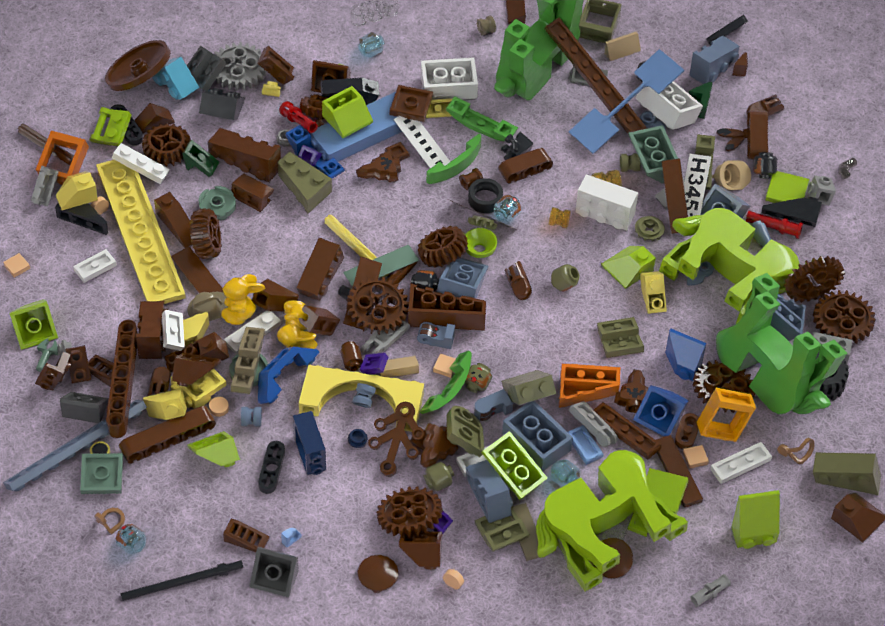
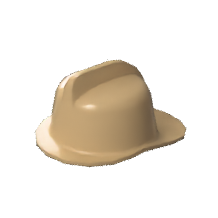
M725 161L716 168L712 178L722 188L742 190L751 181V171L749 166L743 161Z

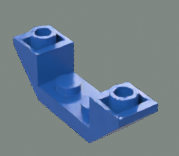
M301 125L286 132V137L296 156L299 155L303 145L313 148L311 145V135ZM322 156L314 166L332 179L345 171L334 158L327 161L323 160Z
M284 348L259 373L258 402L260 404L273 403L278 398L277 395L282 391L274 380L281 374L280 370L284 366L290 365L293 361L297 366L311 365L316 360L315 357L320 353L318 349Z

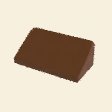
M506 0L508 24H511L515 19L525 24V1Z

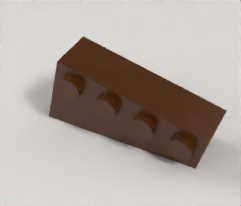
M219 128L208 141V153L214 158H220L228 165H234L244 173H250L261 181L264 180L270 183L278 173V161L281 160L280 145L270 146L268 142L263 140L256 142L253 140V137L246 136L243 138L239 133Z
M410 283L408 324H410V327H420L422 323L429 322L447 327V324L455 325V329L485 331V300L463 295L456 297L446 291L444 294L434 292L433 288L426 287L421 289L417 288V285Z

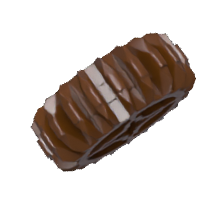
M159 123L158 127L153 126L152 130H147V133L144 135L142 140L143 153L153 161L161 165L165 164L166 168L168 164L175 166V162L181 164L182 159L184 160L183 152L191 137L181 125L176 127L175 123L172 125L166 123V125L162 126Z
M206 208L194 211L190 217L189 229L195 253L201 259L215 258L219 256L222 247L221 226H219L217 215L213 210Z
M443 226L434 232L431 231L429 235H425V238L420 240L417 249L418 255L424 265H428V267L433 266L437 268L438 266L449 265L466 253L465 250L468 249L467 237L457 226H448L447 228Z

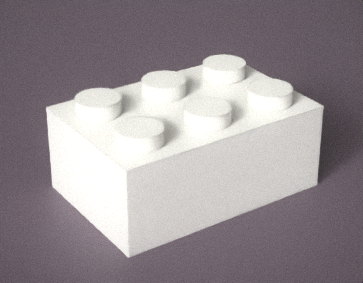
M474 58L421 61L422 90L432 91V100L451 99L455 96L460 99H477L478 80Z
M674 81L660 94H657L650 87H644L635 98L643 107L651 111L655 117L659 118L672 130L695 123L703 107Z
M586 174L578 189L575 213L582 217L595 219L599 223L612 225L616 229L627 231L635 216L638 192Z

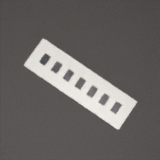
M401 116L393 119L430 168L439 162L443 165L450 163V160L420 121Z

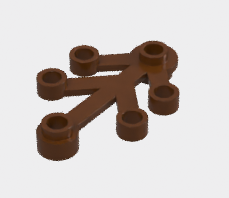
M401 402L397 405L395 413L384 419H376L374 426L377 431H384L388 425L396 421L398 423L396 428L378 438L371 437L368 441V445L372 450H378L381 445L392 440L387 458L380 465L382 474L387 477L394 476L397 472V466L394 461L400 442L403 443L409 459L415 460L419 456V451L416 447H413L404 431L406 422L412 429V436L416 441H421L425 437L424 431L418 427L413 418L415 407L410 402ZM404 408L409 409L406 414L402 413ZM379 422L384 423L383 427L381 428L377 427V424ZM416 432H422L420 437H415ZM373 441H378L376 446H371ZM415 450L416 454L414 456H410V451ZM390 464L391 468L389 470H385V465Z

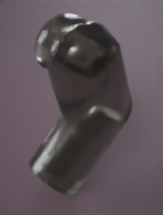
M854 157L839 165L838 173L842 179L850 177L849 170L857 166V161Z

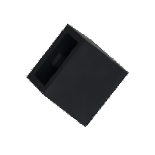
M209 89L202 92L199 113L237 120L246 97H242L241 93L230 91L223 93V89Z

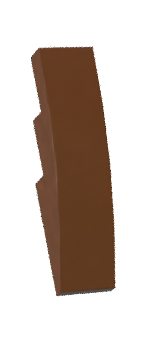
M680 158L662 161L671 234L678 233L672 226L673 221L688 217Z

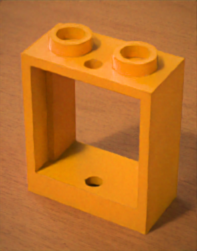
M715 388L697 420L700 435L737 442L756 409L752 394ZM719 408L737 411L730 424L712 421Z

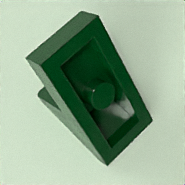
M707 82L688 92L689 95L703 105L698 118L705 119L713 82Z
M193 140L189 141L183 152L186 169L189 171L195 166L208 177L213 175L220 161Z

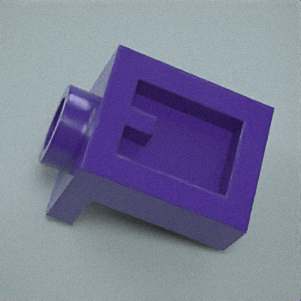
M386 353L367 354L364 357L360 371L363 374L369 375L383 373L389 357Z

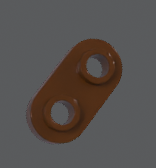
M687 413L681 418L675 435V444L680 449L693 447L699 431L697 425L699 417L696 414Z

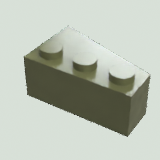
M289 151L278 161V176L288 189L293 192L298 202L303 205L308 214L332 192V178Z
M816 452L813 466V475L816 483L879 496L881 472L876 453Z

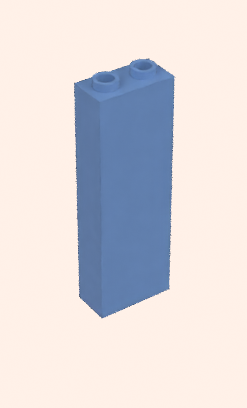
M396 92L366 105L373 119L372 124L342 138L329 123L318 127L314 133H310L311 145L314 149L323 153V160L329 161L334 158L338 162L403 132L393 120L396 116L389 115Z

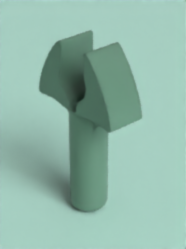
M48 338L37 346V350L42 352L36 367L38 372H41L51 355L58 356L56 340H54L53 346L48 350Z

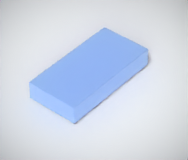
M584 425L568 431L573 437L572 445L586 465L603 458V452Z

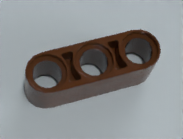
M749 110L747 115V158L754 160V157L759 155V152H768V112Z
M538 148L500 163L498 170L505 181L511 184L512 181L516 182L525 179L528 175L533 176L544 172L545 169L549 170L553 166V161L544 148Z

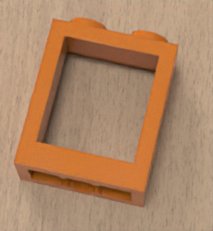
M51 130L36 171L39 175L41 166H47L55 145L76 150L68 173H58L56 181L58 184L63 185L68 176L79 173L89 146L85 139Z

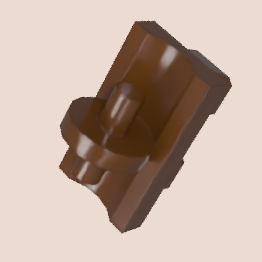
M86 346L66 348V353L71 354L68 362L71 363L69 371L72 384L92 380Z

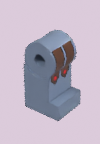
M424 322L420 325L417 340L422 344L451 349L455 336V325L447 324V327Z
M502 389L477 400L474 415L479 421H487L491 416L500 412L508 415L512 413L513 403L506 391Z

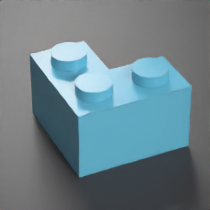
M182 57L169 59L165 66L152 77L159 86L167 85L169 94L176 100L183 99L199 88Z

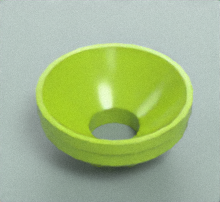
M474 228L465 234L468 242V249L465 251L470 256L486 258L495 252L497 238L492 231L485 228ZM482 245L485 247V250L477 252L474 247Z

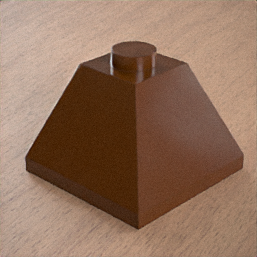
M181 353L175 358L172 381L177 382L179 386L188 387L189 384H193L219 365L221 359Z
M857 493L847 494L834 507L831 519L861 542H864L885 521V514Z
M420 531L419 536L413 533L411 538L408 537V534H405L403 538L400 537L399 547L419 567H424L427 570H434L436 567H440L442 532L427 531V533Z

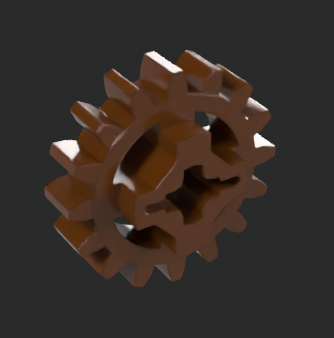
M319 94L310 95V97L304 96L300 101L301 112L306 113V116L325 119L322 116V101L328 98Z

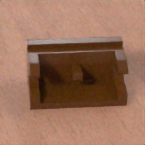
M245 173L232 182L231 191L236 200L259 212H262L270 203L271 199L268 197L274 192L273 188Z
M304 305L302 308L303 312L308 315L307 321L299 318V322L308 329V332L328 336L334 333L340 322V319L327 309Z

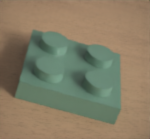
M123 453L82 454L81 494H122Z

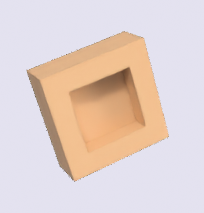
M20 253L3 262L14 278L30 269L29 263Z
M440 353L433 372L451 378L454 372L450 367L456 358Z
M703 445L683 449L689 469L708 465L709 460Z

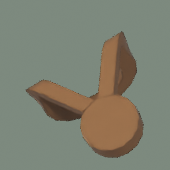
M806 438L796 448H789L785 444H780L777 451L784 457L789 455L797 464H803L812 455L815 442L811 438ZM809 442L807 453L801 459L797 458L793 452L802 450Z
M109 508L102 514L97 512L94 515L95 521L103 525L110 534L116 532L125 522V515L118 508ZM116 512L121 516L120 522L110 529L106 523L105 516Z

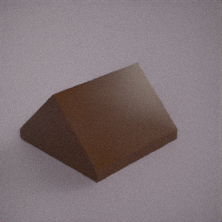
M313 60L311 91L321 93L322 80L350 78L351 71L349 66Z

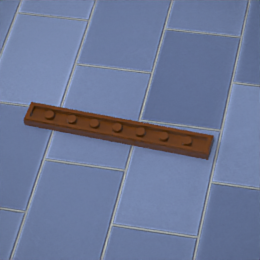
M560 18L545 26V31L610 112L625 100ZM628 103L613 115L627 134L648 129Z

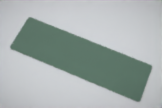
M409 245L373 259L382 263L379 278L419 261ZM358 266L344 272L352 287Z

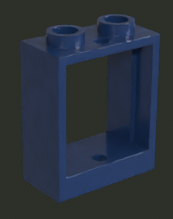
M309 411L293 415V437L306 474L319 475L326 471V449L313 412Z

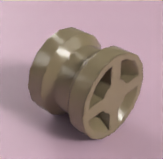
M491 15L487 16L486 19H477V29L481 36L486 35L488 32H496V23Z

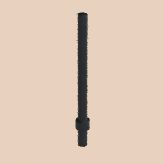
M242 560L229 564L221 563L211 569L120 593L122 601L216 575L221 577L228 575V572L244 567Z

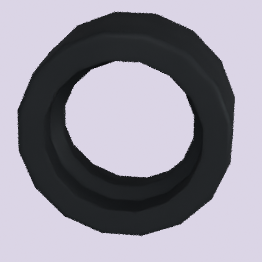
M478 179L469 187L468 203L476 212L484 214L493 213L503 203V201L497 203L503 197V188L501 184L493 179ZM482 190H488L496 194L497 197L491 201H482L476 198L475 194Z

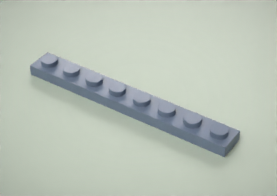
M136 399L130 403L129 418H136L142 414V410L147 408L144 401ZM106 419L4 481L3 484L6 489L15 492L23 489L26 486L25 483L30 480L35 481L39 479L46 470L55 469L60 465V461L71 459L78 450L90 447L97 438L102 439L108 436L109 431Z

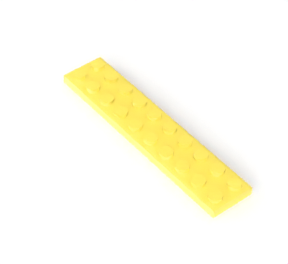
M116 160L96 164L99 177L146 301H164V304L185 299V291L139 173Z

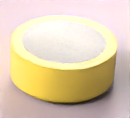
M95 442L90 447V454H110V447L106 442Z

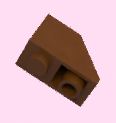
M267 278L261 282L265 289L254 293L252 298L255 305L267 311L284 312V303L293 300L298 301L299 295Z

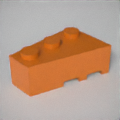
M562 363L559 408L571 406L582 401L590 402L616 396V392H619L621 367Z

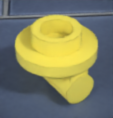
M267 81V84H263L262 94L280 97L281 86H278V82Z

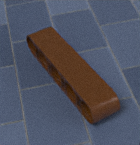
M201 406L186 412L184 416L169 419L123 439L119 443V448L127 463L132 464L135 460L139 461L151 456L153 452L158 453L169 448L172 444L176 445L186 441L188 437L193 438L207 432V429L211 430L216 426V422L208 408Z

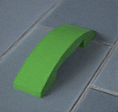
M456 96L446 108V111L467 128L495 140L505 141L509 134L514 136L518 130L517 126L504 120L498 123L470 109V103Z
M477 134L466 142V151L447 165L439 162L430 168L426 174V182L428 184L439 183L464 171L477 157L481 148L482 135Z
M469 350L457 356L450 367L455 374L441 394L428 398L420 410L421 414L443 407L456 396L469 373L472 353Z

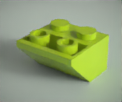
M353 86L322 101V116L342 138L373 123L363 97Z

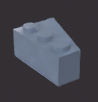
M721 36L712 41L711 46H703L700 52L694 51L689 76L702 84L714 82L721 72L724 73L732 62L735 63L738 60L739 45L725 36Z
M778 294L777 301L781 305L773 313L771 326L790 341L795 339L796 336L803 334L806 305H797L794 300H786L782 295Z
M488 460L465 467L467 481L488 523L511 516L513 501L509 494V489Z

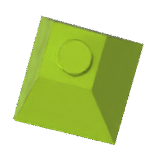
M628 246L601 263V266L626 289L640 280V273L654 271L656 257L644 246Z
M45 299L26 304L9 313L21 350L38 345L47 338L49 341L58 338L50 309Z
M225 431L187 444L188 448L195 454L220 466L230 467L235 464V461L240 460L234 438Z

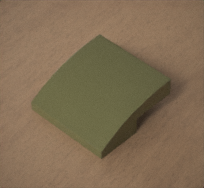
M634 317L597 323L598 333L607 358L644 352V344L639 336V327Z
M511 507V515L514 521H511L510 516L488 523L486 516L475 520L477 529L492 552L530 536L522 519L518 518L513 507Z

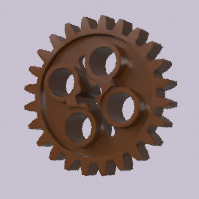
M820 256L818 260L812 258L811 262L806 260L805 265L799 264L798 269L792 270L793 274H788L789 278L785 279L786 284H784L788 297L794 299L795 302L798 300L800 303L805 300L807 302L811 299L817 300L819 296L823 298L825 293L830 294L831 289L836 290L835 285H841L840 280L844 279L845 269L839 259H835V257L830 258L826 256L823 259Z
M375 276L374 281H372L370 277H367L366 283L361 279L359 285L354 284V288L350 289V296H347L348 303L346 309H349L348 316H352L351 322L357 321V328L362 325L363 331L370 329V334L374 330H377L378 335L381 334V330L388 334L389 328L395 331L396 325L401 327L402 321L406 320L409 306L408 296L403 295L404 289L398 290V283L392 285V279L385 282V277L380 281Z
M838 290L836 295L831 291L830 296L824 294L823 299L819 298L818 303L815 304L812 316H814L813 323H816L815 328L820 329L821 334L826 333V335L850 339L858 344L859 339L864 341L865 336L869 337L870 332L873 331L876 321L874 318L875 312H872L873 306H867L868 300L861 301L863 296L856 298L855 292L849 295L848 290L845 291V294Z
M714 360L713 364L710 361L706 365L702 364L701 368H698L694 375L692 386L695 387L694 392L698 393L697 398H704L703 404L709 401L715 388L752 394L753 399L755 397L754 391L749 387L753 380L750 379L751 374L745 375L746 369L735 373L722 362L719 363L717 360ZM722 408L724 413H726L728 409Z
M409 486L406 491L400 488L399 493L393 491V496L386 495L387 500H381V505L377 506L378 511H376L378 524L381 525L382 530L386 529L387 534L392 532L395 537L399 533L401 538L408 534V537L411 538L413 533L419 536L420 531L427 533V528L434 529L433 524H439L438 519L442 518L443 508L441 499L438 498V494H433V490L427 492L426 487L419 490V486L412 490Z

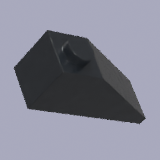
M366 78L322 80L321 96L329 98L353 86L363 97L365 104L368 105L379 97V82Z
M803 197L763 205L762 213L816 227L822 202L814 197Z
M59 203L55 206L57 218L104 235L109 233L107 221L89 203L66 210H61Z

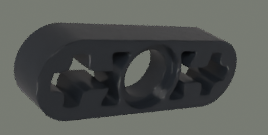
M743 14L706 38L708 44L710 45L712 41L721 36H726L748 22L747 18Z
M121 104L113 105L110 108L111 110L128 111ZM131 116L129 121L131 126L127 127L124 138L128 144L136 146L142 143L143 134ZM131 132H133L134 136L137 138L131 137Z
M280 441L270 442L266 449L258 480L259 490L265 494L273 493L277 488L285 456V445ZM275 448H279V451H277L276 458L273 457V450H275ZM269 464H275L277 469L269 471L266 467ZM267 476L270 477V484L268 485V487L264 485L267 482Z

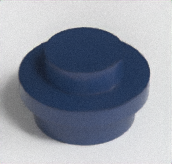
M354 429L349 433L348 443L352 447L361 448L367 444L368 437L362 429Z

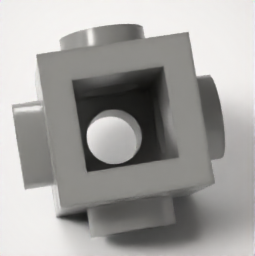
M814 175L812 182L808 184L807 191L810 197L819 199L822 205L830 206L836 193V188L831 178Z

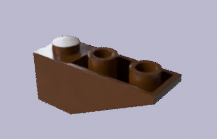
M213 332L186 345L181 351L176 350L166 355L165 361L168 370L173 372L175 358L181 353L221 359V361L229 358L226 342Z

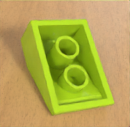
M779 490L738 497L731 526L737 548L744 547L745 549H750L755 545L763 544L764 546H770L777 542L780 523Z

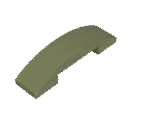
M697 134L695 154L711 156L705 188L711 190L715 136Z

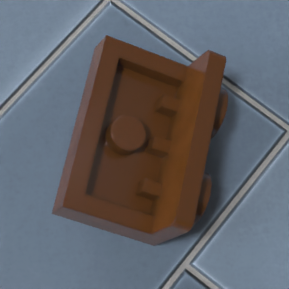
M265 47L257 64L283 85L294 79V75H292L294 67L271 47Z
M63 351L55 366L45 363L35 384L45 390L53 391L57 383L62 382L69 370L71 363L68 360L71 354Z

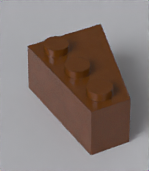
M318 238L296 287L299 294L318 301L321 300L322 296L326 295L330 282L345 258L339 244Z
M140 301L139 323L137 324L139 333H136L139 359H162V353L166 352V348L163 347L162 312L168 309L164 308V301Z

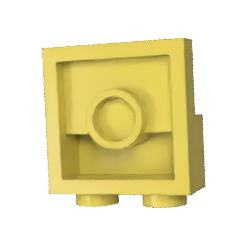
M212 369L193 384H189L188 387L177 385V382L172 381L171 376L170 388L171 391L181 388L187 408L192 407L195 409L210 402L211 396L226 386V380L215 369Z

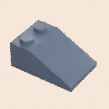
M464 258L456 259L455 262H451L446 266L439 279L437 292L444 294L446 291L456 297L463 295L477 299L489 266Z

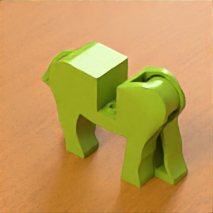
M715 208L707 211L704 215H694L673 221L672 226L678 233L683 236H694L679 243L662 259L659 272L672 281L677 279L679 271L694 280L697 277L700 263L706 261L711 263L722 276L735 284L728 290L724 302L740 312L736 321L737 324L745 314L747 302L752 294V281L755 277L768 273L780 285L778 294L786 292L784 284H786L785 279L789 278L788 274H793V269L799 268L798 265L800 263L792 249L772 239L755 256L748 252L756 229L734 212L724 208Z
M627 450L614 451L598 467V486L605 494L600 502L581 477L553 491L547 497L544 510L538 517L536 524L538 557L543 558L556 551L558 546L565 557L568 570L585 592L602 583V573L620 563L619 552L604 544L596 535L618 525L632 513L642 520L653 542L662 537L671 541L687 531V520L673 513L663 501L649 492L645 463L634 452ZM589 561H591L597 568L592 566Z

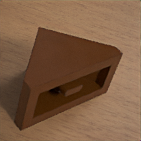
M149 103L134 120L142 134L146 133L147 130H152L153 126L158 127L159 123L162 126L166 125V123L169 125L175 123L167 108L153 103Z

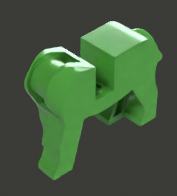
M537 0L539 19L531 27L515 19L505 29L500 62L496 72V83L494 85V89L507 98L517 94L529 101L544 87L552 77V61L562 66L568 60L544 28L557 18H560L575 38L579 40V23L584 0Z
M765 273L753 279L752 294L741 320L737 324L717 333L716 350L718 357L724 365L735 373L760 363L762 366L749 387L774 413L785 414L793 411L797 414H809L819 409H825L831 405V402L822 391H819L820 386L825 379L835 374L847 352L835 340L821 345L809 332L796 336L792 345L781 333L771 326L773 313L781 305L777 301L780 285L768 273Z

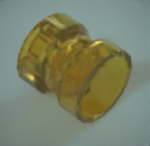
M552 207L549 225H560L561 228L567 229L571 210L565 209L562 211L559 208Z

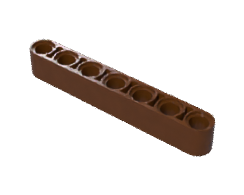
M129 319L119 324L106 417L108 431L113 438L123 437L128 427L137 355L136 333H138L136 323Z

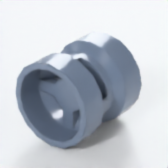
M357 383V394L353 397L352 403L357 406L371 408V398L375 394L376 388L367 384Z
M241 407V426L254 425L255 427H261L262 407H255L254 409Z

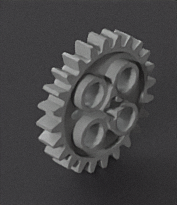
M241 42L238 46L232 43V47L226 44V49L220 47L219 52H214L216 56L227 62L216 78V83L222 82V87L228 85L229 90L232 87H235L236 91H238L239 87L245 90V86L252 88V84L258 85V80L263 81V76H266V71L257 64L262 53L261 49L255 50V45L250 48L249 43L245 46H242Z

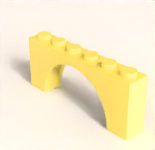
M308 365L299 400L300 414L312 411L314 416H319L322 407L328 400L340 393L356 390L357 383H363L375 387V394L385 399L393 408L394 413L399 403L405 401L412 403L415 407L413 418L418 423L424 395V383L344 371L338 368H325L319 365ZM404 408L402 413L406 414L409 409ZM406 422L404 431L412 432V429Z

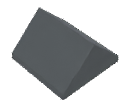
M69 392L60 398L62 417L99 423L103 419L109 398Z
M258 547L249 587L289 598L299 572L298 557Z

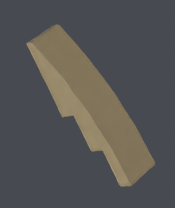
M245 328L235 365V374L231 383V392L251 393L265 329Z

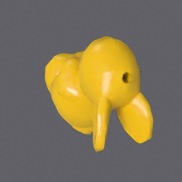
M246 274L241 278L235 277L224 285L223 292L226 296L224 304L228 307L222 310L221 317L227 323L233 325L243 324L256 311V305L247 295L263 291L265 286L261 283H256L257 278L255 275Z
M293 300L284 303L286 325L277 332V339L287 348L316 349L318 345L314 340L316 334L304 331L307 328L299 322V318H303L305 321L308 319V315L302 310L306 304L300 301Z

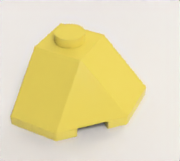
M85 171L67 177L56 194L61 210L98 200L96 184L90 172Z

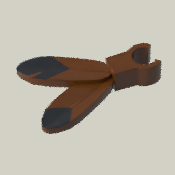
M722 128L716 132L721 137L732 138L726 145V151L735 150L747 138V128L743 129V131Z

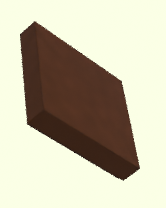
M398 85L389 115L425 122L433 98V92Z

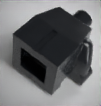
M520 131L516 139L511 134L505 138V142H511V145L505 144L501 147V151L506 153L504 159L507 160L531 151L534 143Z

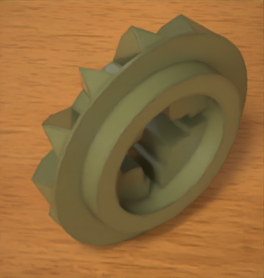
M475 215L468 217V223L491 230L497 228L494 220Z
M644 216L638 219L635 224V232L638 234V238L642 237L645 241L647 239L652 242L655 239L660 240V237L664 235V224L656 217ZM646 227L649 229L653 228V231H646Z

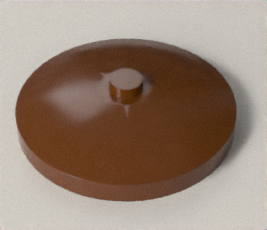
M153 40L132 48L110 66L105 75V82L113 91L128 90L146 82L168 62L171 55L168 45L162 40Z

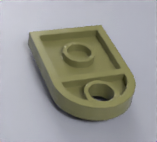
M453 406L446 415L447 439L452 444L464 448L469 454H474L480 458L483 455L481 452L484 450L483 427L480 421L469 410L461 406Z

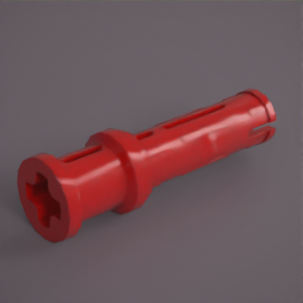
M289 101L281 104L279 113L283 117H287L290 122L298 123L310 133H314L317 130L318 124L302 114L300 108L294 106Z
M750 210L745 220L750 223L760 220L762 223H765L767 228L778 230L782 235L785 233L795 236L796 239H799L803 228V223L801 222L797 224L788 221L787 218L780 220Z

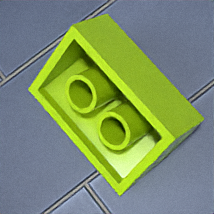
M510 431L481 452L519 500L525 498L547 479V476Z

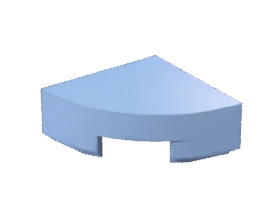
M289 528L281 533L282 544L285 547H289L300 539L302 534L296 528Z

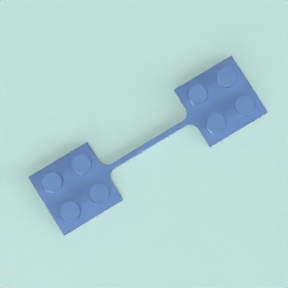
M659 49L634 72L643 81L634 92L607 116L602 115L594 108L568 132L594 154L619 131L610 121L614 114L644 87H650L657 94H660L685 70Z

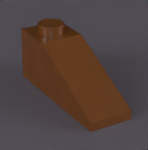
M171 192L155 199V213L184 248L191 247L193 244L189 229L190 220L181 204Z

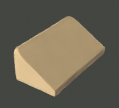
M638 32L606 41L604 53L609 61L640 52Z
M416 356L390 359L387 361L383 373L379 374L381 377L387 378L419 373V363Z

